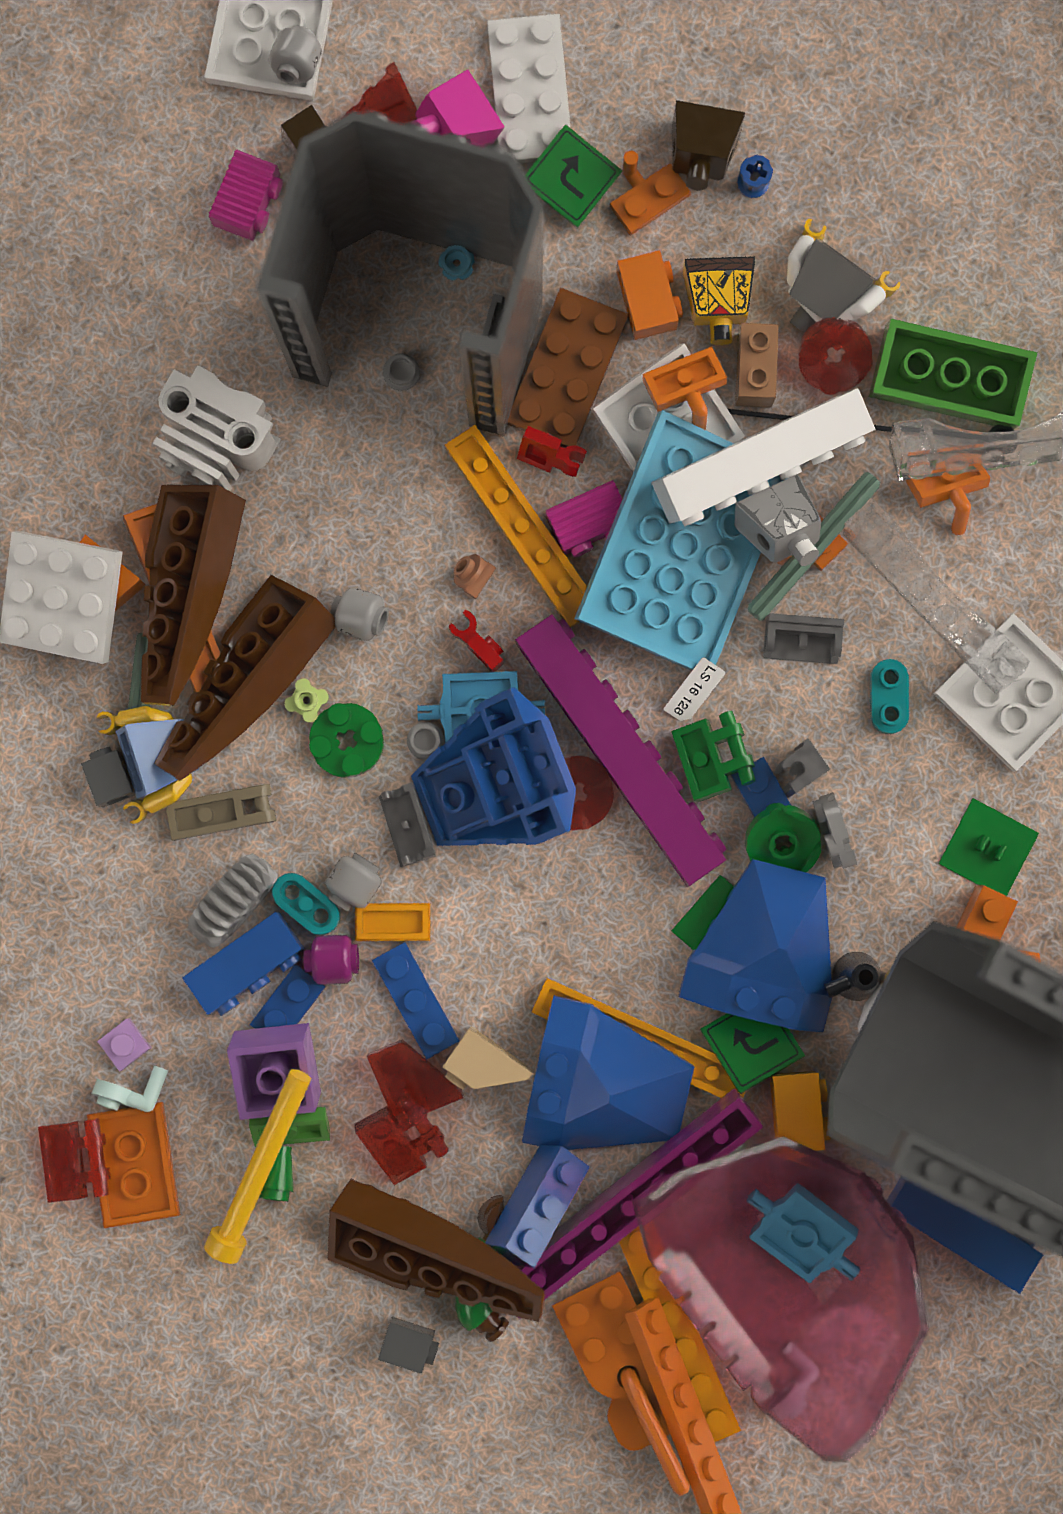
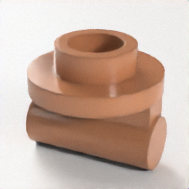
M478 554L465 556L458 561L454 568V583L462 588L465 593L476 599L496 567L485 561Z

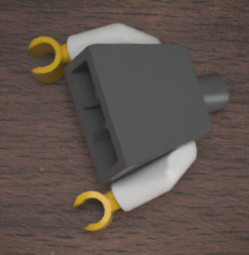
M808 219L805 222L802 236H800L788 256L787 283L790 287L792 286L789 293L791 297L827 323L832 324L845 310L853 316L852 321L870 314L886 297L892 296L898 290L900 282L894 287H888L884 283V279L890 273L889 271L883 272L878 279H875L822 241L826 231L825 225L820 232L813 233L809 230L813 219ZM802 306L799 307L790 320L795 327L806 334L809 333L816 323Z

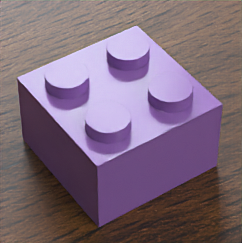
M309 1023L234 1031L227 1048V1054L240 1120L270 1117L291 1069L303 1071L311 1077V1082L296 1114L316 1112L321 1088Z

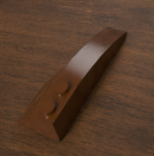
M161 485L145 555V567L150 569V583L148 586H144V601L149 602L148 620L143 621V636L148 640L147 652L142 655L141 702L144 704L175 705L197 664L220 608L231 571L246 500L219 485Z
M270 575L225 632L220 641L224 646L221 654L216 661L210 660L204 671L208 676L200 692L193 691L187 702L189 706L187 716L184 721L176 722L154 764L181 781L215 757L243 734L291 685L334 630L335 617L316 597Z
M353 1179L349 1180L329 1210L327 1260L397 1289L407 1291L410 1285L424 1288L426 1296L440 1298L441 1294L445 1293L457 1296L460 1304L474 1307L475 1304L483 1302L489 1304L493 1312L535 1322L540 1321L545 1291L486 1243L452 1222L411 1203L407 1199L395 1197L376 1189L372 1185L363 1184Z

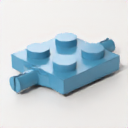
M517 671L442 674L443 694L440 705H417L418 721L440 719L445 730L446 743L454 735L453 731L460 724H464L476 712L474 709L482 701L509 688L515 687L518 690ZM545 700L530 701L537 708L545 707ZM538 708L545 714V708Z
M799 1183L783 1198L774 1202L756 1188L750 1193L746 1202L762 1212L764 1216L751 1229L749 1238L809 1284L821 1272L833 1267L849 1278L850 1281L858 1275L860 1267L847 1259L843 1254L845 1249L857 1239L859 1229Z

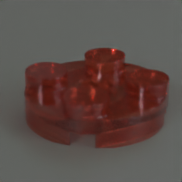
M836 317L824 318L811 325L805 331L800 341L801 344L798 349L800 371L810 385L820 389L825 394L834 395L855 387L866 377L873 366L870 339L866 331L855 321L849 319L848 321L843 319L836 320ZM833 347L836 351L843 349L845 353L842 354L840 362H828L826 360L829 357L827 350Z
M580 755L571 756L564 759L574 785L576 786L577 783L584 786L582 792L587 795L585 801L577 800L574 804L570 831L587 830L600 823L610 811L614 798L612 781L605 768L594 759Z

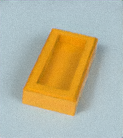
M369 903L362 909L355 907V941H431V903Z

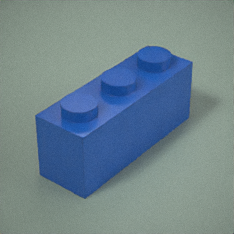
M274 912L183 976L182 979L207 1015L218 1012L220 1016H223L240 1004L236 997L249 989L251 994H254L271 982L268 978L270 973L279 967L284 973L299 963L302 959L298 954L305 950V948L282 914Z
M540 1145L485 1243L512 1264L535 1268L590 1166L563 1146Z

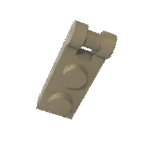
M270 784L180 800L167 806L166 812L171 840L177 841L275 822V810L270 809L268 796H272ZM254 799L256 813L245 815L243 801Z

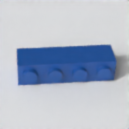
M900 1177L883 1205L885 1209L1019 1294L1044 1255L1034 1249V1243L1016 1234L1012 1235L1000 1226L903 1177Z

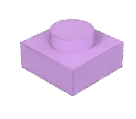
M130 1018L124 1020L97 1041L119 1071L124 1070L152 1048Z

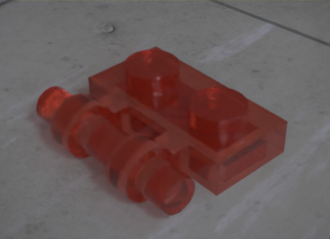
M409 1093L403 1094L398 1099L397 1103L403 1112L397 1116H394L389 1107L386 1106L354 1124L355 1133L393 1185L427 1168L424 1154L432 1150L435 1156L439 1158L446 1155L449 1151L448 1146L443 1141L445 1136L438 1126L430 1123L426 1117L427 1110L421 1102L415 1101ZM415 1126L420 1136L412 1140L406 1131Z
M99 1118L84 1120L86 1133L84 1136H80L78 1121L38 1127L48 1203L79 1200L88 1197L86 1183H92L94 1197L109 1195L107 1180L111 1179L110 1167L105 1166L103 1145H106L105 1133H101ZM83 1148H88L90 1170H84Z

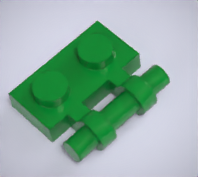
M726 711L719 715L722 728L712 731L710 722L706 718L671 731L693 800L697 803L731 791L729 775L738 773L742 786L756 782L752 770L755 764L752 755H747L742 740L744 731L741 723L736 722L733 711ZM724 742H728L733 759L726 762L722 761L717 746Z

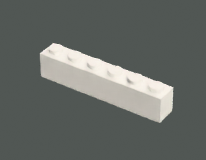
M856 388L651 483L669 524L682 521L683 525L687 526L703 519L705 516L702 511L715 506L716 511L735 504L737 502L735 495L747 490L750 496L770 487L767 480L779 475L782 481L802 472L800 465L811 460L813 465H817L834 457L832 450L843 445L844 449L848 450L866 442L863 435L876 429L860 391Z

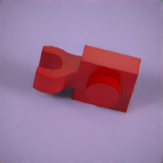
M528 426L523 435L517 459L549 473L555 467L568 476L576 477L580 464L571 460L583 464L587 451L576 445L562 448L560 447L561 439Z
M465 610L463 616L470 622L469 627L461 631L451 623L449 630L455 638L460 639L466 644L490 672H496L504 664L503 659L500 657L504 651L489 635L483 639L476 632V618L470 611Z

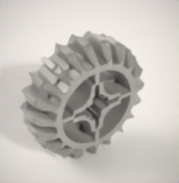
M253 853L246 855L238 863H235L216 882L204 899L199 902L200 904L190 916L188 928L194 933V936L209 947L220 946L231 937L260 905L277 880V873L271 868L272 866Z

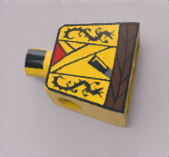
M755 256L684 259L683 278L693 325H710V344L712 345L731 344L733 342L732 325L746 323L752 290Z

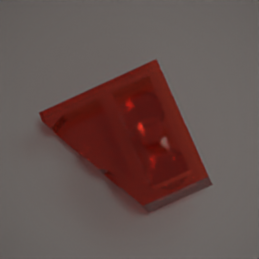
M395 62L390 63L385 68L386 74L375 87L370 85L361 96L360 102L352 106L344 116L351 112L365 115L366 112L370 111L384 115L389 119V122L404 126L405 123L417 119V108Z
M403 1039L372 1051L366 1056L396 1126L464 1098L462 1089L445 1078L441 1071Z

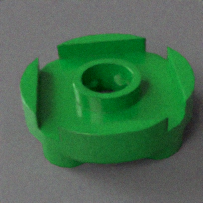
M335 703L330 708L324 710L315 719L309 734V749L317 764L323 770L336 777H355L371 770L379 761L384 749L383 730L375 715L365 707L353 703ZM348 730L354 731L353 739L357 742L354 748L348 746L345 751L339 749L341 742L336 739L338 734H346Z
M772 803L750 822L745 834V848L750 861L755 859L808 872L815 865L821 853L820 832L813 817L805 810L796 806ZM783 835L789 836V840L792 843L790 847L783 845L780 849L775 848L777 845L776 838Z

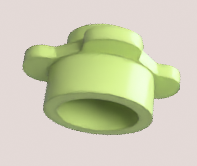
M299 679L295 683L296 689L292 696L285 699V708L289 712L295 711L303 716L304 721L311 723L317 719L322 704L328 702L329 695L326 690H318L311 686L308 679ZM305 697L310 698V702L308 704H305L303 702V699Z

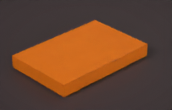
M157 1102L154 1109L150 1112L128 1107L118 1109V1111L110 1110L88 1114L87 1120L103 1227L110 1228L181 1215L164 1103Z

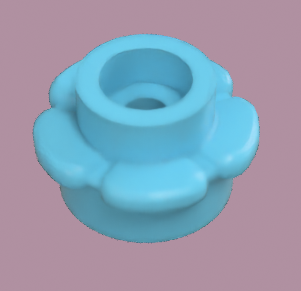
M458 245L450 246L441 253L439 266L443 269L442 273L447 279L455 281L457 278L464 280L473 272L474 255L464 247ZM455 260H459L460 265L455 266L453 262Z

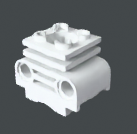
M197 365L191 378L174 369L160 392L158 398L159 407L173 428L163 424L160 431L169 443L156 437L153 444L161 453L159 458L166 463L165 466L183 477L187 472L191 473L192 476L200 479L198 485H219L231 491L232 487L225 476L234 481H237L239 473L232 463L249 471L259 470L268 463L281 441L280 438L270 433L273 427V423L270 422L272 417L269 413L265 412L266 405L263 400L248 392L229 388L215 374ZM254 442L250 447L242 449L247 443Z

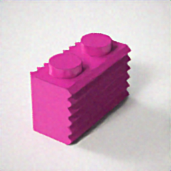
M236 149L209 211L208 217L212 225L251 241H254L257 232L263 233L269 220V212L266 209L271 199L276 200L279 197L283 186V179L280 178L278 166Z
M614 480L545 510V517L564 554L572 553L573 557H579L594 549L592 543L603 538L607 539L622 502V497Z

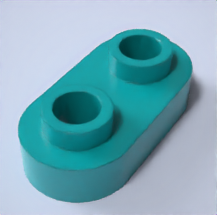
M886 659L879 662L870 674V718L873 726L884 734H895L901 731L909 721V674L906 667L894 659ZM886 671L895 673L897 679L894 684H889L885 681L884 674ZM887 708H892L896 711L897 718L895 721H889L885 718L884 713Z
M287 873L280 876L274 883L272 894L276 904L308 931L317 935H325L336 929L340 922L338 906L306 878L296 873ZM290 885H296L299 888V896L293 900L286 896V889ZM318 909H325L328 912L326 922L318 923L315 920V912Z

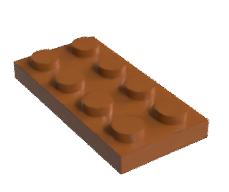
M560 287L512 405L508 425L522 431H526L527 427L531 426L561 439V446L563 447L577 446L591 411L590 408L596 399L629 314Z

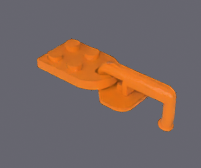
M621 1271L552 1305L588 1382L596 1391L612 1398L607 1419L619 1444L632 1451L641 1450L651 1445L675 1494L683 1496L688 1493L690 1484L684 1468L681 1467L667 1438L671 1434L624 1314L637 1306ZM627 1366V1367H625V1368L622 1369V1371H621V1373H620V1376H619V1379H618V1372H619V1370H620L622 1367Z

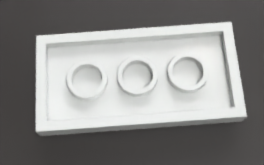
M560 14L487 20L495 111L505 126L498 137L499 146L506 149L510 155L515 156L518 163L536 162L563 126L566 124L570 127Z

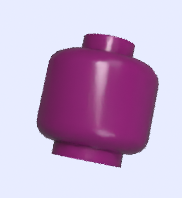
M347 935L317 936L312 942L311 949L304 950L305 972H312L314 981L319 985L347 984L352 980L353 974H359L358 944H352L351 939Z

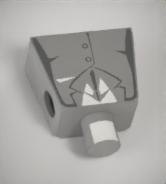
M798 474L736 502L734 526L771 562H779L793 555L801 566H807L818 558L819 551L815 544L819 541L821 519Z

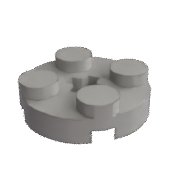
M834 793L820 796L819 800L813 801V806L822 834L830 833L824 837L834 869L841 866L844 869L857 865L854 850L851 849L849 844L850 837Z

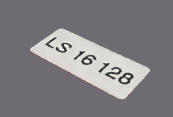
M701 658L665 705L664 711L679 721L691 719L723 678L725 671L706 658Z

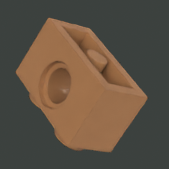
M741 323L737 342L735 406L772 408L776 399L779 324Z

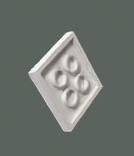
M219 0L204 77L206 83L314 101L333 0ZM292 26L306 27L316 35L321 45L322 54L311 80L305 83H284L270 67L268 61L270 52L278 33L284 28Z
M684 343L678 345L590 408L633 472L658 413L643 383V374L691 355ZM715 389L701 394L708 409L706 431L732 443H737L743 439L745 435ZM687 400L664 409V411L692 424V411Z
M22 531L11 532L0 625V643L100 664L107 663L109 661L123 551Z
M1013 613L933 694L1013 772H1016L1063 725V661Z

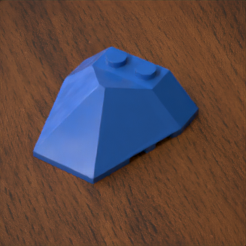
M515 687L482 701L474 709L476 712L464 724H460L453 731L454 735L443 746L438 747L411 775L437 846L479 844L537 845L570 831L576 795L573 779L549 718Z
M752 859L727 897V902L717 918L713 919L707 928L708 932L701 943L688 958L678 997L723 1013L793 1030L824 1032L832 997L829 998L824 987L825 983L832 981L826 878Z
M553 996L527 1110L522 1143L535 1146H563L567 1150L668 1141L681 1129L694 1065L656 1042L649 1041L634 1032L631 1027L624 1023H619L590 1003Z

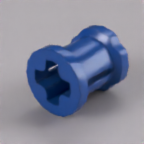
M753 155L746 158L740 167V174L737 180L738 189L749 198H758L764 195L769 188L773 174L770 161L761 155ZM754 172L760 174L756 181L750 180Z

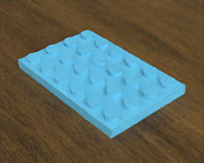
M664 410L657 413L575 615V620L691 671L701 658H706L713 664H717L761 552L734 526L736 503L719 511H716L715 506L702 511L705 516L703 519L684 526L682 521L669 524L651 482L734 443ZM778 475L767 481L771 487L781 482V479ZM747 490L735 495L737 502L749 497Z

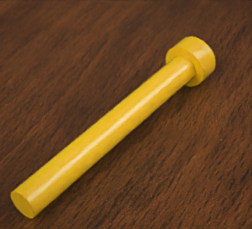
M297 1069L290 1070L221 1226H214L209 1233L204 1250L217 1261L235 1264L240 1260L247 1241L242 1234L311 1082V1077L303 1071Z

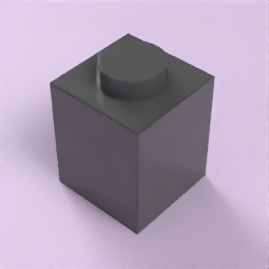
M110 747L102 748L89 754L91 760L81 763L96 806L104 808L136 795L122 752L118 750L112 751Z
M391 1317L378 1360L422 1374L425 1363L433 1365L439 1347V1342L433 1341L435 1330Z

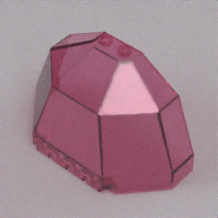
M780 1137L660 1177L631 1201L648 1259L657 1271H664L659 1276L660 1280L674 1299L679 1298L685 1292L687 1293L688 1297L680 1304V1307L698 1331L710 1324L712 1328L703 1335V1338L721 1362L726 1361L733 1355L735 1359L726 1369L743 1391L751 1386L750 1397L760 1410L824 1462L847 1463L875 1437L929 1331L914 1237L906 1227L907 1221L896 1208L890 1206L882 1195V1187L873 1177L868 1176L862 1170L786 1137ZM799 1183L859 1229L857 1239L845 1249L843 1254L847 1259L860 1267L858 1275L850 1281L849 1278L833 1267L821 1272L809 1284L749 1238L751 1229L764 1216L762 1212L746 1202L750 1193L756 1188L774 1202L783 1198Z

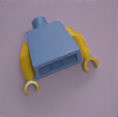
M149 706L122 710L118 712V715L102 711L96 717L98 719H105L107 717L111 719V726L106 730H99L98 732L105 735L117 734L137 797L136 800H132L124 805L123 810L131 806H136L140 810L139 818L130 821L132 824L139 823L145 819L148 811L155 813L175 803L192 783V774L179 781L154 764L176 722L184 721V719H174L169 712Z

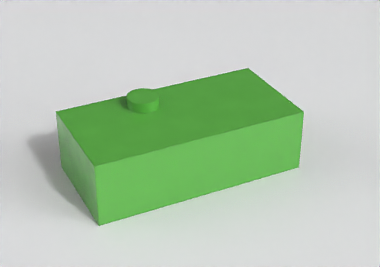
M890 319L885 325L869 397L996 426L999 424L1015 429L1021 423L1038 352Z

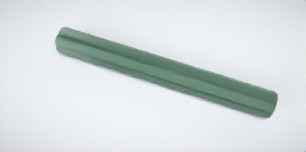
M865 472L822 520L819 541L815 544L819 551V556L879 489L880 481L871 473ZM792 555L748 605V612L755 619L763 621L813 563L801 566Z

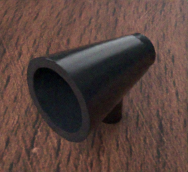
M850 952L840 957L835 963L832 971V981L825 983L824 987L829 998L840 994L852 1001H862L868 999L880 985L881 970L878 963L870 955L863 952ZM865 969L869 970L873 975L871 983L867 985L862 984L858 978L859 973Z

